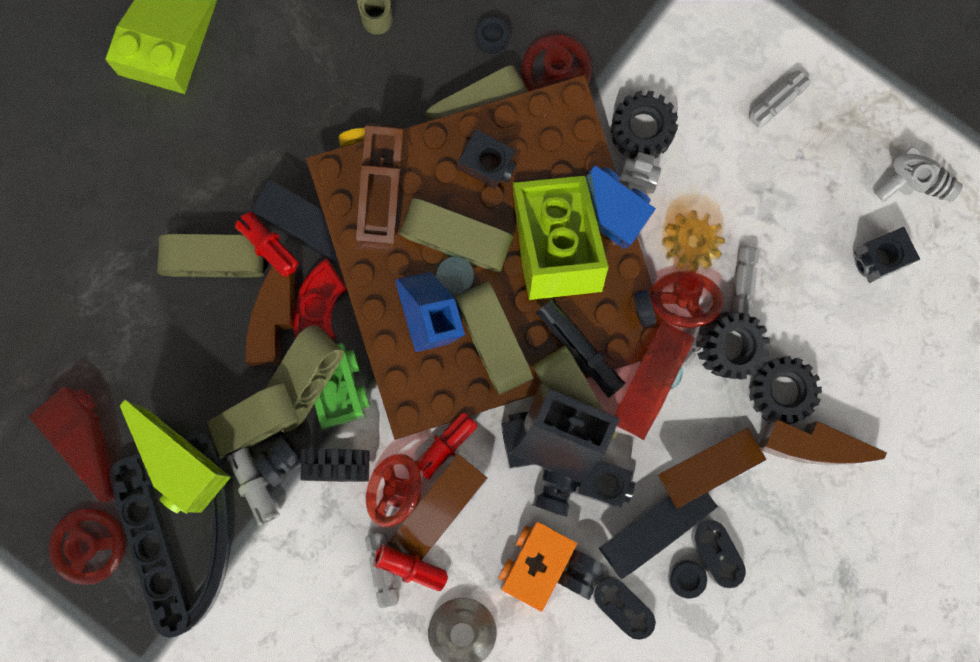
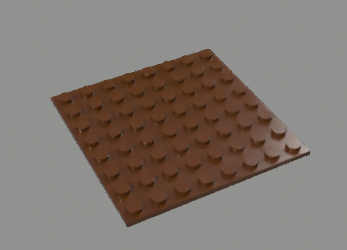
M585 75L405 128L394 244L356 240L364 141L306 158L394 440L453 422L463 412L472 416L536 395L542 382L532 365L564 346L543 320L536 315V312L552 298H555L559 306L579 327L598 351L603 350L607 355L605 360L614 370L674 351L637 237L629 247L622 249L600 233L608 264L602 292L529 300L522 269L513 183L587 176L595 165L600 169L607 167L616 173ZM475 129L516 150L511 161L517 163V166L508 183L500 181L496 190L457 169L458 161ZM486 153L479 157V162L485 169L492 170L499 166V161L493 154ZM414 198L429 202L511 234L514 238L501 272H494L464 260L454 265L448 254L399 235L411 200ZM432 272L453 297L489 281L527 361L533 380L498 395L460 312L459 316L464 329V336L449 345L415 352L395 280ZM647 288L654 308L656 325L643 328L640 326L637 318L633 294L634 291ZM574 358V360L576 361L577 365H578L579 368H580L581 365H580V364L577 362V360ZM588 373L583 374L585 379L590 378Z

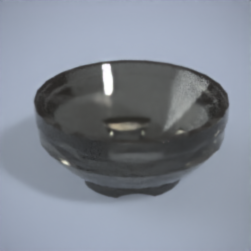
M467 597L454 598L440 605L434 612L428 627L430 646L434 654L442 662H482L491 653L497 637L496 624L489 609L477 600ZM465 623L472 627L474 637L470 644L458 646L452 641L450 633L456 624Z

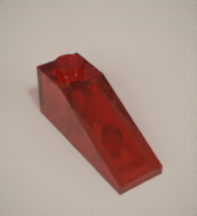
M661 321L612 413L620 418L618 427L645 440L695 337Z
M63 387L28 417L100 502L112 503L115 497L109 481L111 467L100 418L92 409L96 404L82 389L76 391Z

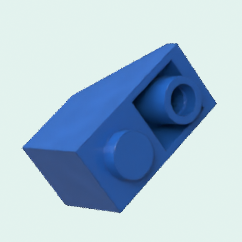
M595 165L586 176L599 232L622 249H626L633 243L656 208L649 204L651 199L645 193L636 188L630 190L619 182L621 178L614 171L607 167L600 169Z
M432 272L395 280L415 352L449 345L465 335L455 298Z

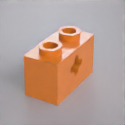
M535 521L532 527L524 526L515 544L521 547L515 561L507 559L498 579L503 581L502 591L542 612L577 543ZM540 553L543 555L541 562L545 567L543 571L535 570L533 575L528 573L530 567L525 561L528 556L535 558Z

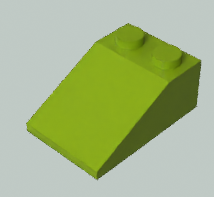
M134 0L116 27L105 60L117 75L185 94L217 0Z
M586 176L513 183L522 269L529 300L602 292L608 264Z
M124 400L120 408L154 488L163 494L159 500L177 514L180 510L186 514L188 512L202 513L231 477L147 407Z

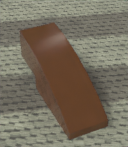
M366 123L356 233L357 241L394 244L404 126Z
M272 266L259 290L251 313L246 338L245 363L251 367L279 366L281 363V330H294L295 272L284 277Z
M778 419L770 421L759 443L761 451L777 457L820 465H848L883 460L887 452L818 421L807 424L805 431Z
M458 454L406 518L388 544L394 549L410 556L413 553L418 554L419 560H423L488 477Z

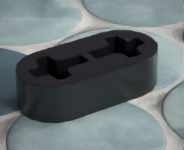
M704 520L696 524L691 534L692 543L710 578L715 584L723 588L731 589L738 587L745 578L746 568L727 530L721 523L714 520ZM705 527L710 531L716 530L718 532V536L714 538L718 548L716 552L709 543L702 544L700 540L705 535L703 530ZM720 556L723 557L727 564H734L736 567L732 572L733 579L731 581L726 577H719L718 572L723 569L718 559Z
M611 577L602 578L595 584V590L592 594L595 604L626 635L632 639L642 640L653 633L656 624L654 614L626 585L618 579ZM605 585L609 588H613L615 585L618 587L619 590L616 592V596L624 603L620 608L610 601L606 602V604L602 603L601 600L604 594L601 589ZM628 608L636 615L645 613L646 616L643 622L646 627L644 630L635 628L631 631L629 629L632 621L624 614Z

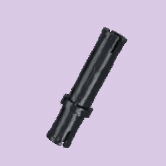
M552 298L536 312V315L543 320L581 365V372L583 374L588 373L606 394L607 398H610L626 384L605 360L607 355L603 350L598 351L579 327L559 306L555 298Z

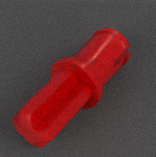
M253 212L244 214L241 218L246 224L244 225L238 220L235 228L255 247V254L259 257L263 256L284 277L294 273L299 262L279 241L280 236L276 232L271 233Z
M461 413L440 436L435 435L433 437L435 441L412 464L419 472L422 470L423 476L430 480L432 475L451 455L453 457L457 455L455 451L477 429V423L468 414Z
M386 544L379 546L373 559V567L402 577L404 583L413 581L432 590L442 591L448 580L447 572L444 569L419 560L418 554L413 553L410 556L388 547Z

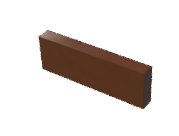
M747 427L667 469L658 476L676 509L767 459Z

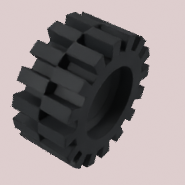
M637 91L634 97H631L629 94L624 98L623 103H619L612 119L611 134H614L612 139L614 145L619 144V151L622 154L625 151L630 153L628 158L633 160L638 152L655 156L654 159L658 158L661 152L664 154L668 150L678 130V124H676L678 115L677 112L672 113L673 104L669 102L666 105L664 103L666 97L661 94L658 99L653 97L654 91H648L646 95H642V91ZM640 114L649 115L657 123V133L650 138L638 137L631 129V120Z
M739 312L717 313L714 315L715 319L708 318L704 322L708 328H700L698 333L704 336V340H696V347L703 348V352H699L697 355L700 360H706L702 364L704 368L712 370L711 373L716 376L735 380L747 379V375L754 376L758 372L754 367L762 368L766 362L760 358L761 356L768 357L770 350L763 349L764 344H770L769 337H762V334L767 332L765 326L758 325L760 320L756 317H750V314ZM736 331L742 338V350L737 358L730 360L724 354L723 344L727 334Z
M784 356L765 363L762 368L757 370L758 373L752 376L754 380L749 384V389H752V394L749 395L750 401L754 400L756 406L753 408L756 413L761 412L763 414L761 418L766 421L778 419L787 424L802 421L805 417L810 416L815 411L813 408L820 403L821 399L817 398L818 394L822 393V386L817 387L816 383L820 378L818 374L813 376L811 370L814 368L810 364L803 365V360L800 358L791 359V356ZM778 377H788L797 385L798 396L790 405L780 404L772 395V384Z
M302 449L300 480L368 482L370 451L359 449Z

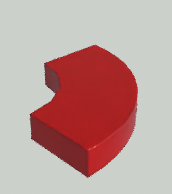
M327 258L310 272L298 292L299 295L293 315L295 337L307 327L317 325L333 341L337 340L332 329V312L337 300L347 291V288Z

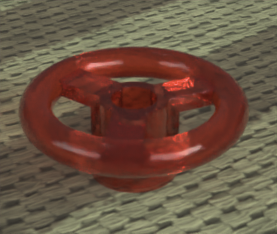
M562 35L546 36L536 41L527 50L522 62V76L530 91L546 87L553 80H560L564 77L573 79L585 75L589 84L592 75L591 60L585 48L576 40ZM565 48L570 49L576 54L580 60L581 68L572 66V55ZM545 49L546 54L543 63L545 71L536 81L532 72L533 61L537 54ZM559 63L563 68L555 70L551 65Z
M677 271L669 273L657 280L650 292L654 312L665 322L678 327L695 328L704 326L715 320L723 308L724 301L720 288L710 278L696 272ZM673 284V292H662L667 286ZM703 288L712 297V306L707 312H704L699 305ZM663 304H677L679 307L687 309L692 317L676 315L667 310Z
M397 453L386 457L377 465L369 479L365 495L366 509L371 520L380 527L389 528L403 522L420 500L421 475L416 462L410 456ZM403 465L408 471L409 480L396 477L394 466ZM384 478L383 497L377 506V490L381 479ZM391 506L399 508L393 515L386 516Z
M96 509L77 510L65 516L54 528L49 541V557L54 569L67 581L79 585L95 584L109 577L119 566L124 554V536L118 523L107 513ZM83 520L99 522L108 529L111 537L96 539L92 534L84 532L77 522ZM66 531L70 535L65 540L63 549L65 556L72 561L70 568L66 565L61 555V541ZM83 540H86L89 544V549L85 554L80 550V544ZM113 549L111 557L105 566L92 573H82L87 561L91 560L97 551Z

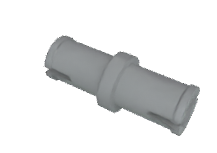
M249 448L238 450L228 456L226 459L230 463L241 486L238 491L241 497H246L256 518L257 525H264L279 517L280 513L277 511L266 488L269 483L264 476L261 477L252 461Z

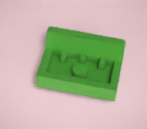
M343 343L337 344L344 352L343 358L315 402L322 430L365 418L364 408L370 406L364 385L357 387L353 374L359 371L355 353L353 350L347 351Z

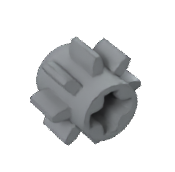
M638 152L635 160L626 158L619 182L630 190L636 188L643 193L654 194L661 172L660 167L653 166L655 156Z

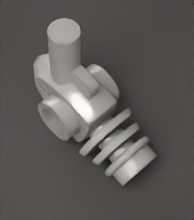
M911 146L904 154L894 158L893 166L896 173L874 193L882 202H885L898 190L905 195H910L916 190L929 196L939 197L940 200L952 202L959 196L963 184L957 181L958 179L947 172L944 167H941L938 162L923 156L920 151Z

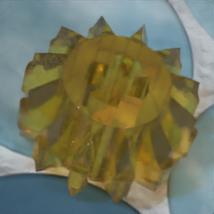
M691 210L688 218L681 213L677 214L674 218L675 224L668 223L665 227V231L669 236L662 239L663 246L672 248L665 254L666 259L669 260L676 256L679 258V261L675 267L680 270L685 263H688L691 273H695L698 270L699 264L704 269H709L712 266L711 259L718 260L722 255V252L717 247L725 243V238L714 235L721 229V224L717 223L710 226L708 222L711 219V215L708 213L701 220H698L696 210ZM691 236L698 238L695 248L689 245Z

